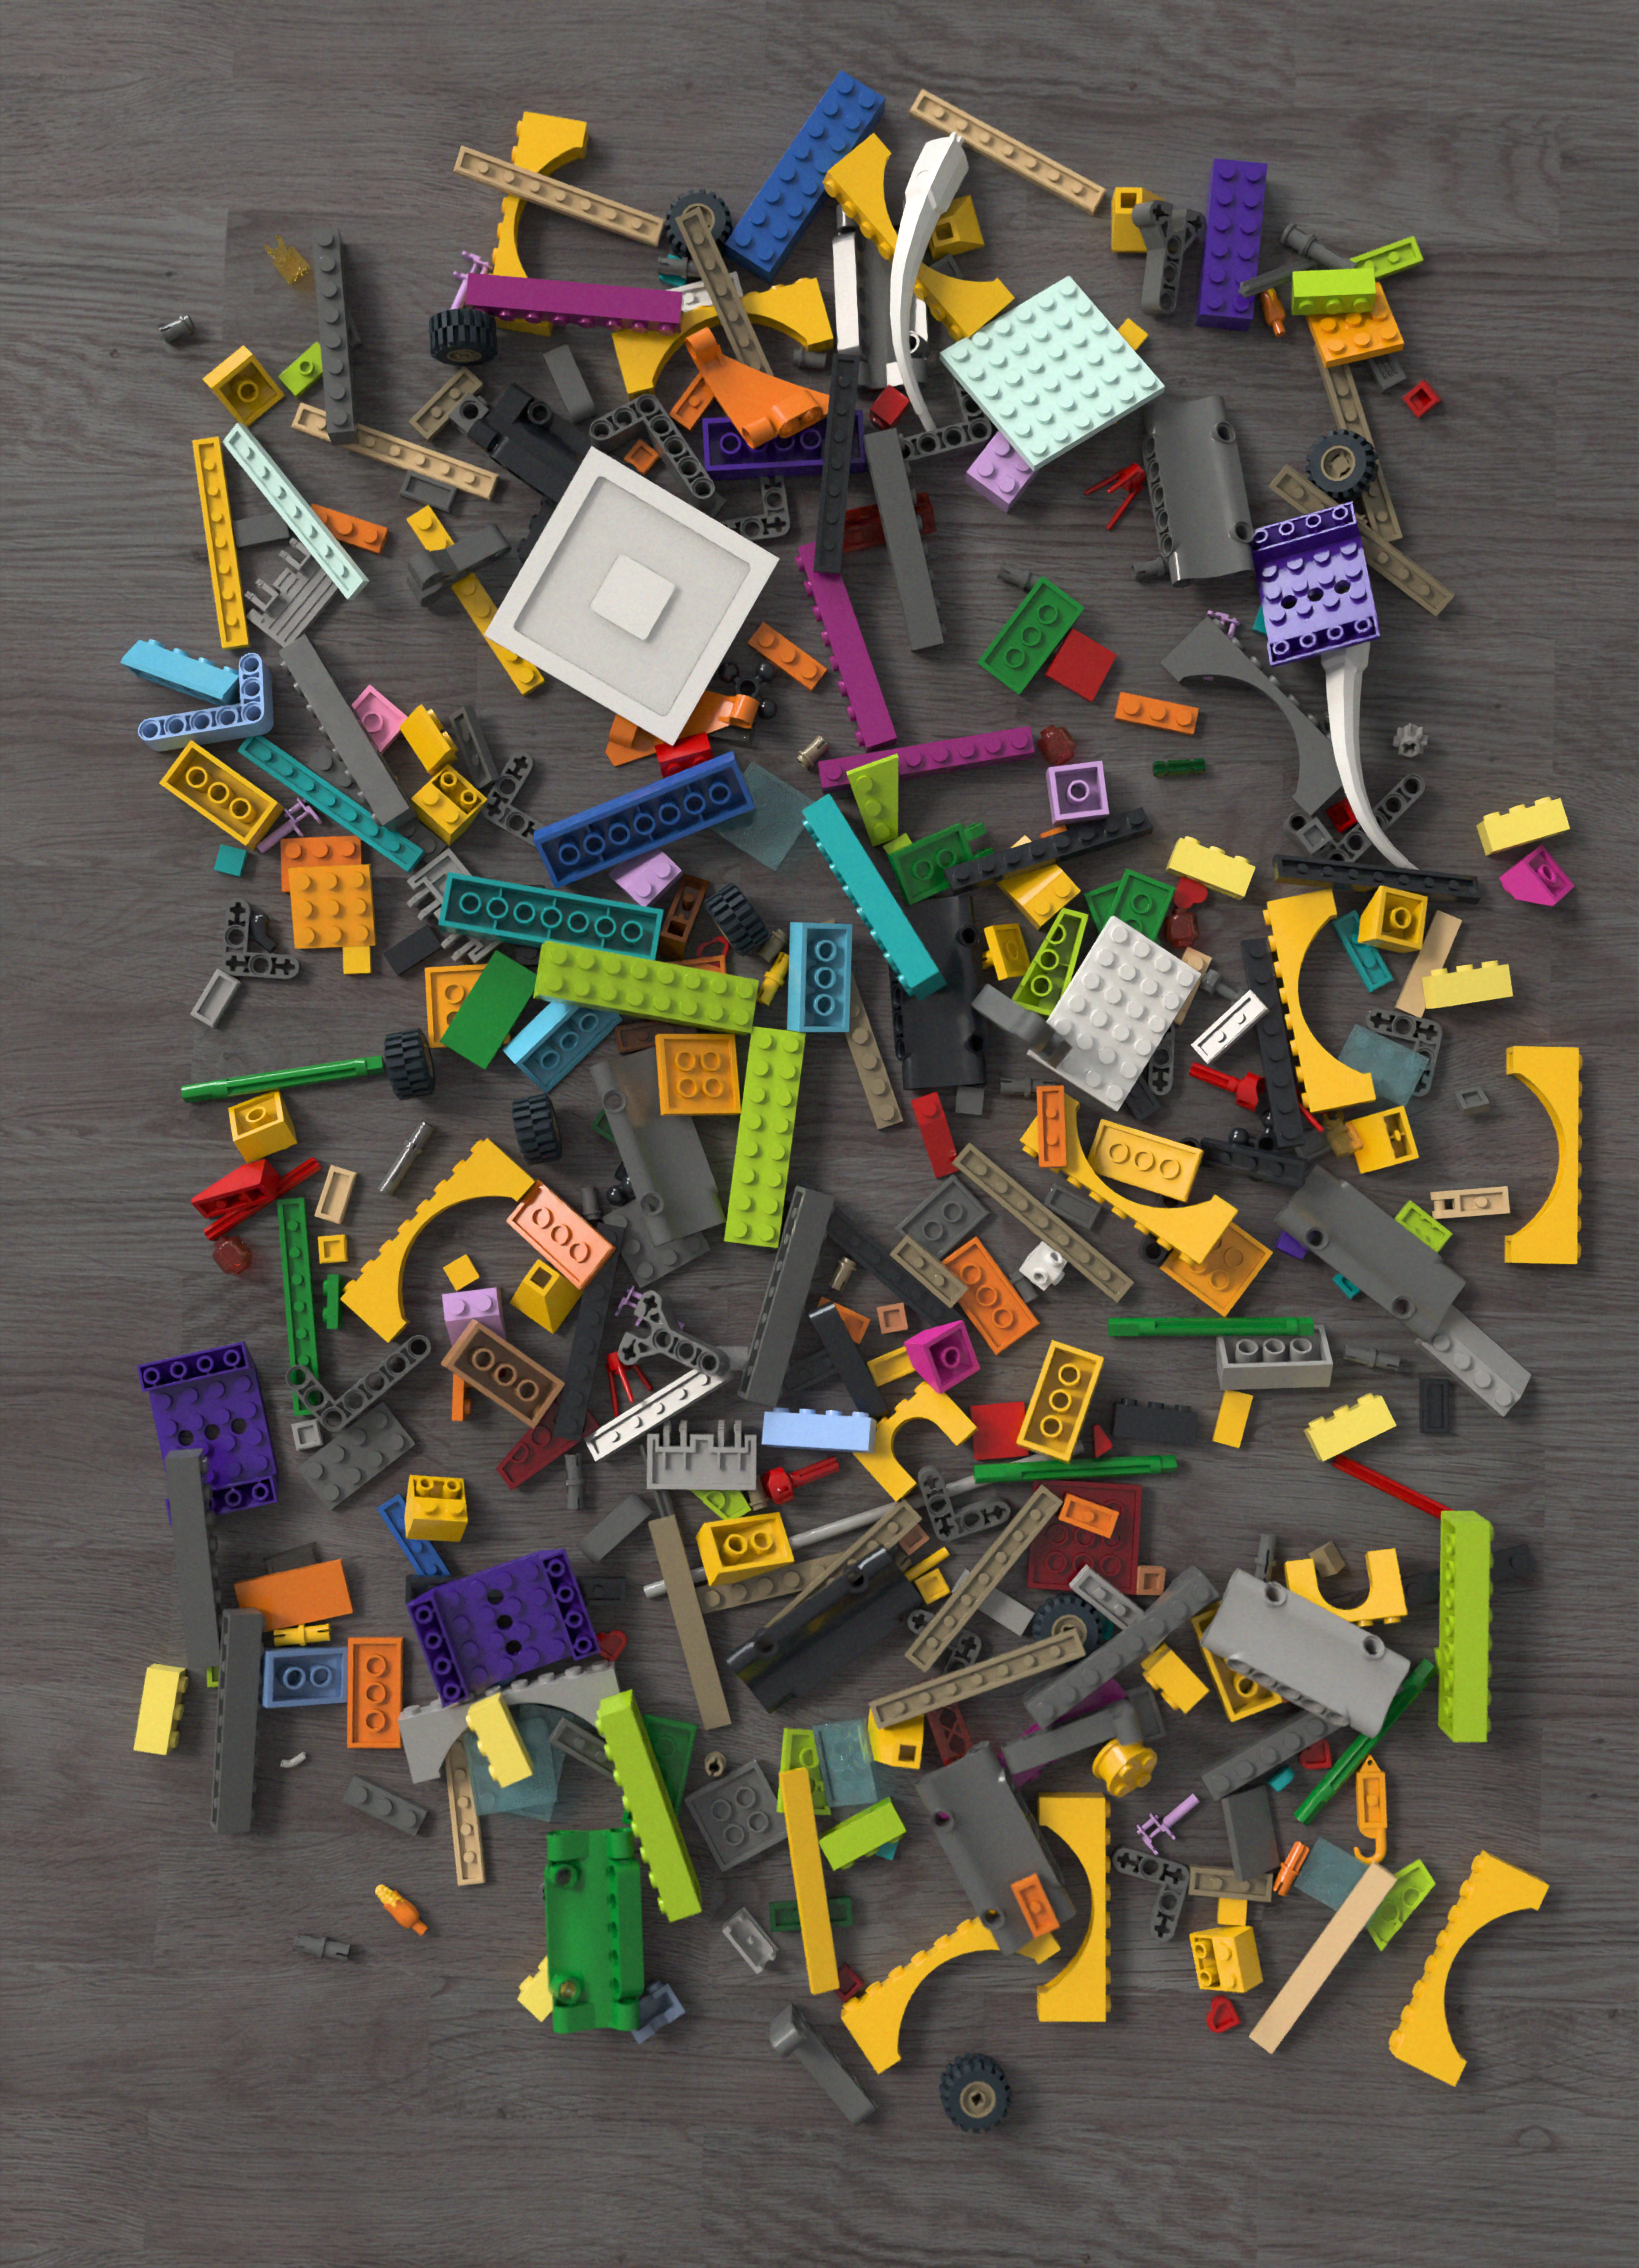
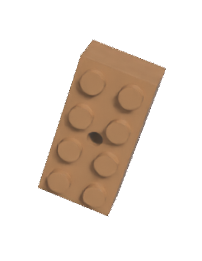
M474 1319L470 1321L440 1363L533 1429L565 1385L563 1381ZM501 1368H504L505 1375L499 1378L498 1372Z

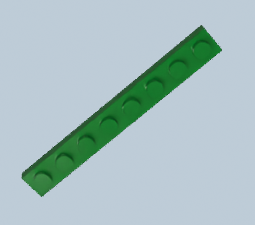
M306 1198L277 1200L290 1367L298 1364L305 1365L321 1382ZM295 1369L291 1374V1379L295 1384H303L306 1381V1374L301 1369ZM292 1390L294 1416L311 1415V1411ZM313 1390L309 1394V1400L313 1405L323 1403L322 1392L319 1390Z

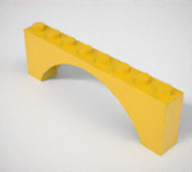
M524 111L523 120L518 121L516 136L519 138L518 146H514L512 150V163L548 177L554 171L575 159H585L589 138L587 122ZM508 194V197L503 198L502 214H504L503 223L499 222L497 239H500L498 248L493 250L492 264L495 267L493 274L489 275L528 278L519 261L517 250L518 226L527 201ZM494 317L496 327L551 337L552 322L541 321V323L533 324L525 319L504 321L499 319V317Z
M873 133L829 169L822 183L827 193L831 197L836 198L842 205L844 213L849 218H853L860 226L862 234L874 242L878 247L880 255L893 264L898 235L887 213L883 187L885 165L892 153ZM922 262L913 290L915 296L919 300L924 301L931 309L933 317L946 326L949 335L956 342L965 337L969 339L978 330L1002 314L1015 299L998 278L993 282L960 280L939 273Z
M802 278L792 285H776L770 288L769 291L762 293L750 292L743 298H740L751 324H758L780 331L796 340L807 351L820 352L833 348L834 338L817 278ZM702 305L694 308L692 312L684 313L681 333H674L671 336L662 335L658 331L637 333L632 329L625 328L611 333L629 401L644 394L655 396L654 388L663 368L672 355L685 343L686 337L705 327L710 329L722 325L714 306Z
M1329 888L1268 901V909L1263 910L1266 926L1271 925L1273 935L1268 936L1271 952L1277 951L1278 961L1274 962L1276 977H1282L1284 987L1279 988L1282 1004H1288L1289 1014L1284 1016L1287 1030L1293 1029L1295 1040H1291L1290 1045L1293 1057H1299L1300 1066L1295 1067L1298 1083L1304 1082L1306 1092L1301 1093L1303 1107L1305 1109L1309 1108L1310 1114H1316L1375 1102L1376 1096L1371 1073H1360L1330 1055L1310 1032L1299 1005L1298 980L1304 957L1320 930L1329 920L1337 919L1332 889Z
M1513 1046L1507 1048L1506 1075H1513L1524 1083L1545 1107L1557 1135L1559 1165L1555 1184L1541 1210L1521 1230L1514 1235L1505 1236V1263L1577 1264V1259L1581 1256V1245L1577 1243V1232L1581 1230V1217L1578 1216V1205L1581 1203L1582 1195L1581 1190L1578 1189V1178L1581 1177L1582 1166L1578 1162V1151L1582 1147L1581 1135H1578V1124L1582 1121V1110L1578 1108V1098L1582 1095L1579 1070L1582 1068L1583 1060L1582 1055L1579 1054V1048Z
M1065 1093L1067 1168L1048 1169L1056 1174L1061 1171L1068 1176L1066 1181L1077 1189L1083 1186L1091 1193L1088 1196L1101 1205L1105 1201L1113 1207L1111 1212L1122 1220L1128 1217L1135 1222L1133 1227L1146 1236L1149 1232L1158 1238L1156 1243L1168 1251L1172 1248L1181 1254L1179 1259L1191 1267L1194 1264L1200 1267L1234 1220L1238 1210L1214 1195L1212 1200L1198 1205L1165 1209L1140 1205L1115 1193L1100 1180L1087 1162L1080 1145L1077 1129V1112L1080 1109V1103ZM1037 1116L1020 1139L1021 1144L1024 1146L1022 1150L1034 1159L1039 1156Z
M489 1138L485 1141L480 1139L471 1148L470 1151L473 1154L466 1161L462 1159L452 1170L455 1174L448 1181L444 1179L436 1186L434 1197L430 1201L425 1199L415 1211L418 1214L413 1220L407 1219L397 1230L400 1234L393 1241L391 1239L387 1240L379 1249L381 1255L375 1261L370 1259L360 1270L363 1274L357 1281L352 1279L342 1290L345 1294L340 1299L388 1343L393 1342L410 1323L405 1316L403 1305V1274L410 1250L426 1225L446 1209L471 1199L501 1196L511 1197L516 1202H521L537 1182Z
M1037 1792V1821L1039 1826H1047L1057 1833L1078 1856L1088 1876L1092 1902L1088 1929L1077 1953L1056 1977L1045 1985H1037V2015L1039 2021L1106 2022V2012H1110L1111 2009L1110 1995H1106V1984H1110L1111 1980L1110 1967H1106V1957H1110V1939H1106V1929H1110V1912L1106 1911V1901H1110V1884H1106L1105 1873H1110V1856H1105V1845H1110V1829L1105 1828V1818H1110V1801H1105V1796L1102 1792Z
M1482 1850L1480 1856L1477 1855L1474 1858L1471 1866L1472 1873L1460 1888L1461 1896L1457 1905L1451 1907L1448 1914L1449 1922L1445 1930H1441L1436 1940L1437 1947L1434 1954L1427 1958L1424 1966L1425 1973L1422 1979L1415 1983L1412 1992L1414 1996L1410 2004L1406 2005L1401 2013L1402 2021L1398 2030H1394L1389 2039V2049L1396 2058L1454 2087L1467 2061L1456 2051L1445 2018L1444 1991L1452 1961L1466 1940L1489 1921L1516 1910L1533 1908L1538 1911L1549 1888V1885L1541 1878Z
M989 1910L992 1914H999L996 1910ZM979 1917L972 1921L970 1919L963 1921L958 1925L955 1933L949 1937L948 1935H943L934 1942L933 1948L927 1952L924 1950L918 1952L911 1958L912 1962L904 1968L902 1966L896 1967L888 1974L889 1978L882 1983L879 1981L874 1982L866 1989V1994L858 1999L853 1997L843 2005L844 2009L841 2010V2019L878 2074L901 2059V2052L898 2047L900 2023L906 2005L919 1983L937 1966L953 1957L977 1950H1000L990 1930L982 1925ZM1052 1931L1032 1939L1015 1953L1033 1958L1039 1965L1061 1950V1947Z

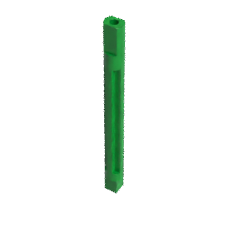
M382 1055L185 1085L181 1087V1093L186 1103L227 1098L385 1073V1063Z
M1312 1317L1108 1318V1337L1313 1336L1314 1332Z
M1175 1455L1073 1459L1070 1465L1057 1460L973 1465L974 1484L1151 1475L1173 1473L1177 1469Z
M1425 1658L1402 1683L1404 1691L1393 1697L1378 1734L1374 1738H1370L1360 1733L1316 1785L1311 1794L1293 1814L1301 1823L1308 1826L1428 1685V1682L1438 1672V1669Z

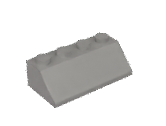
M1452 1304L1444 1315L1438 1330L1428 1341L1424 1342L1419 1337L1414 1341L1417 1347L1497 1416L1504 1417L1520 1399L1531 1377L1527 1370Z
M1314 1325L1313 1336H1216L1217 1372L1221 1390L1330 1386L1333 1362L1324 1325Z

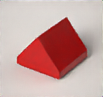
M1346 797L1325 811L1339 833L1358 822Z

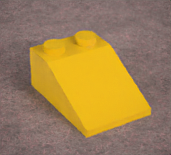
M1024 836L1011 848L1032 841ZM1056 864L996 883L1037 931L1081 892Z
M780 1512L704 1523L695 1537L710 1587L736 1583L794 1563Z

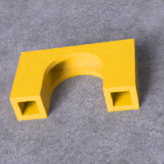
M925 1380L914 1390L916 1393L914 1397L909 1401L905 1398L894 1408L896 1413L890 1419L884 1417L876 1424L874 1454L853 1452L855 1457L896 1502H899L903 1497L905 1498L919 1485L901 1466L894 1453L895 1436L905 1423L915 1419L932 1421L944 1431L958 1448L978 1430L945 1392L937 1394Z
M1395 1548L1366 1553L1365 1560L1370 1592L1366 1602L1353 1610L1334 1608L1322 1598L1317 1586L1313 1559L1288 1561L1283 1565L1288 1590L1352 1624L1356 1623V1626L1359 1628L1373 1626V1621L1384 1620L1385 1625L1400 1623V1618H1404L1407 1615Z

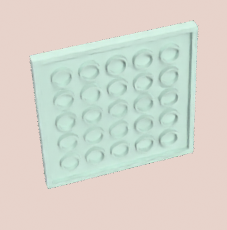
M1070 276L985 325L969 339L965 337L940 352L942 363L1033 472L1164 393L1165 388L1164 384Z

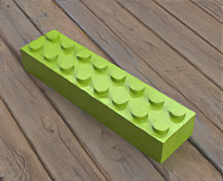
M546 941L541 946L533 998L746 1036L752 1032L759 980Z
M752 1026L725 1242L771 1248L779 1247L806 1033Z
M1441 1511L1438 1727L1453 1742H1487V1733L1491 1729L1490 1718L1487 1716V1705L1491 1704L1488 1678L1491 1677L1492 1669L1488 1661V1651L1492 1649V1639L1488 1631L1489 1624L1492 1623L1489 1596L1493 1594V1585L1489 1579V1569L1493 1568L1490 1541H1493L1494 1530L1490 1522L1475 1511Z
M631 1689L601 1699L600 1709L597 1710V1729L600 1736L605 1734L607 1742L605 1745L606 1755L609 1761L614 1760L616 1768L613 1771L615 1781L618 1787L623 1786L625 1794L622 1796L626 1811L632 1812L634 1821L631 1824L635 1837L641 1838L642 1847H640L643 1861L650 1864L651 1872H649L651 1884L654 1889L658 1888L660 1897L658 1898L660 1910L662 1914L667 1913L670 1922L702 1912V1889L633 1690Z

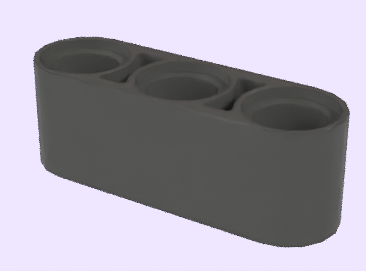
M562 345L542 354L573 425L597 415L593 400L568 345Z
M633 1492L576 1545L595 1565L652 1513V1510Z

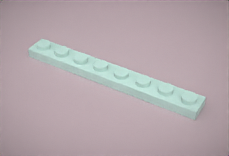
M237 423L223 440V444L347 600H354L368 584V578L245 424Z

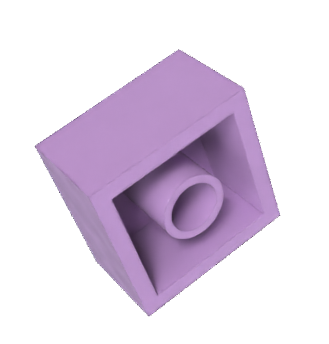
M998 431L966 472L965 483L1007 514L1038 474L1039 469L1033 472L1003 434Z
M1102 761L1048 767L1046 780L1053 826L1098 821L1107 818L1109 808Z

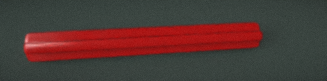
M311 1157L281 1177L278 1182L275 1200L321 1170L322 1167L315 1157ZM274 1200L227 1213L203 1230L205 1236L210 1241L216 1240Z
M1337 1454L1333 1460V1467L1440 1520L1441 1511H1455L1346 1456Z

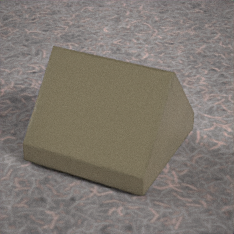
M1332 1541L1308 1553L1310 1559H1313L1314 1566L1321 1578L1337 1574L1345 1566Z

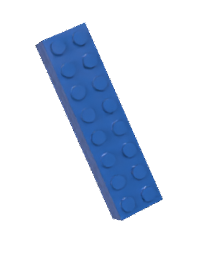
M840 70L726 241L725 254L728 259L770 285L829 197L822 183L827 171L866 140L885 113V98Z
M730 751L534 831L533 841L556 889L755 808V804L734 751Z

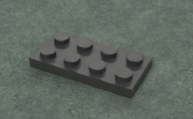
M382 1401L297 1467V1469L327 1509L331 1511L415 1446L417 1442L388 1404Z

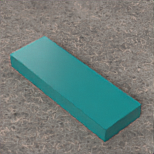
M1355 909L1330 924L1365 988L1370 993L1393 981L1394 978L1377 947L1358 943L1361 918Z

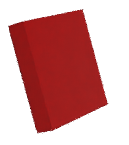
M1071 628L1045 676L1086 701L1092 702L1117 654Z
M1024 1401L970 1405L971 1422L978 1428L972 1435L974 1460L1029 1456L1028 1450L1020 1448L1016 1444L1025 1419Z

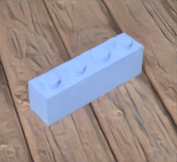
M779 1407L773 1408V1412H764L762 1445L767 1447L874 1454L876 1420L869 1418V1413L853 1412L852 1416H842L841 1411L827 1410L826 1415H817L816 1410L800 1409L799 1413H789L790 1409Z

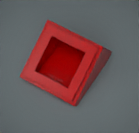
M1422 380L1402 398L1418 419L1443 401L1427 380Z
M1093 1423L1091 1425L1093 1456L1097 1458L1111 1449L1112 1443L1100 1425Z

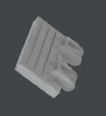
M292 538L289 543L306 558L300 564L283 550L278 554L285 562L298 571L295 574L286 568L272 584L281 593L278 594L265 582L258 579L255 582L257 587L272 597L267 605L249 591L244 595L264 612L261 615L255 609H252L246 618L283 648L304 635L340 591L308 549L295 538Z
M449 848L407 880V883L414 892L421 886H426L407 902L410 908L418 906L430 895L435 899L434 902L420 911L417 917L421 921L426 920L433 913L439 921L448 872L472 876ZM452 933L441 943V946L444 949L450 948L464 935ZM465 935L469 942L455 951L451 958L457 962L468 954V957L476 965L504 942Z
M670 1420L664 1422L663 1446H660V1433L647 1434V1489L756 1490L757 1434H745V1446H741V1420H735L734 1424L735 1445H725L726 1424L724 1420H718V1446H714V1434H690V1446H687V1420H681L679 1425L680 1445H670L672 1432Z

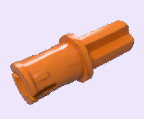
M1299 1841L1294 1843L1285 1862L1280 1864L1282 1868L1272 1885V1890L1275 1892L1279 1890L1278 1894L1287 1896L1294 1879L1301 1874L1299 1870L1310 1851L1307 1845Z

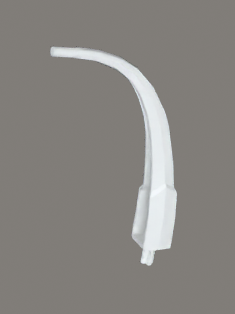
M953 132L950 137L927 142L914 167L905 191L906 205L900 223L891 273L890 318L897 365L907 395L926 432L937 428L927 410L928 408L919 390L912 366L909 344L910 310L918 270L930 237L940 215L947 212L969 169L965 152L961 147L964 138L963 136H958L956 132Z
M1345 587V593L1350 590V587ZM1370 642L1322 654L1321 664L1326 673L1327 703L1335 760L1346 796L1356 819L1368 838L1391 863L1398 868L1419 870L1392 845L1380 829L1371 810L1364 786L1360 761L1359 717L1362 673L1368 666Z

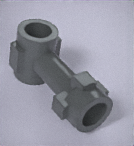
M1210 969L1208 973L1205 972L1200 980L1199 989L1211 996L1216 991L1231 1001L1230 1007L1246 994V991L1242 989L1236 992L1223 984L1221 981L1224 977L1217 971Z

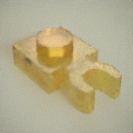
M275 235L274 237L279 244L278 247L271 249L265 243L264 248L270 257L276 258L272 261L273 266L291 286L311 269L293 246L286 250L283 239L279 235Z
M1336 1109L1337 1120L1331 1121L1325 1113L1323 1114L1322 1122L1326 1128L1331 1129V1131L1327 1132L1326 1137L1337 1158L1340 1159L1363 1149L1364 1144L1352 1122L1344 1125V1114L1341 1109Z

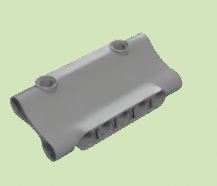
M1239 1568L1231 1576L1220 1607L1212 1622L1205 1629L1199 1644L1222 1658H1227L1226 1664L1233 1671L1334 1725L1346 1726L1349 1724L1350 1727L1370 1738H1374L1381 1729L1389 1705L1410 1667V1660L1384 1647V1643L1377 1636L1288 1590L1279 1583L1269 1582L1267 1584Z

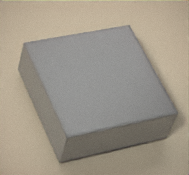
M317 1419L291 1424L296 1451L325 1444L321 1423Z

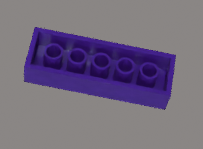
M1214 158L1209 173L1205 215L1207 228L1203 236L1195 326L1248 331L1253 320L1255 295L1244 298L1242 294L1238 293V289H1240L1241 282L1257 277L1267 163Z
M855 410L849 473H865L863 410ZM728 417L702 418L705 471L712 481L756 479L759 477L774 478L781 475L783 477L822 475L827 417L788 438L777 436L755 449L749 447Z

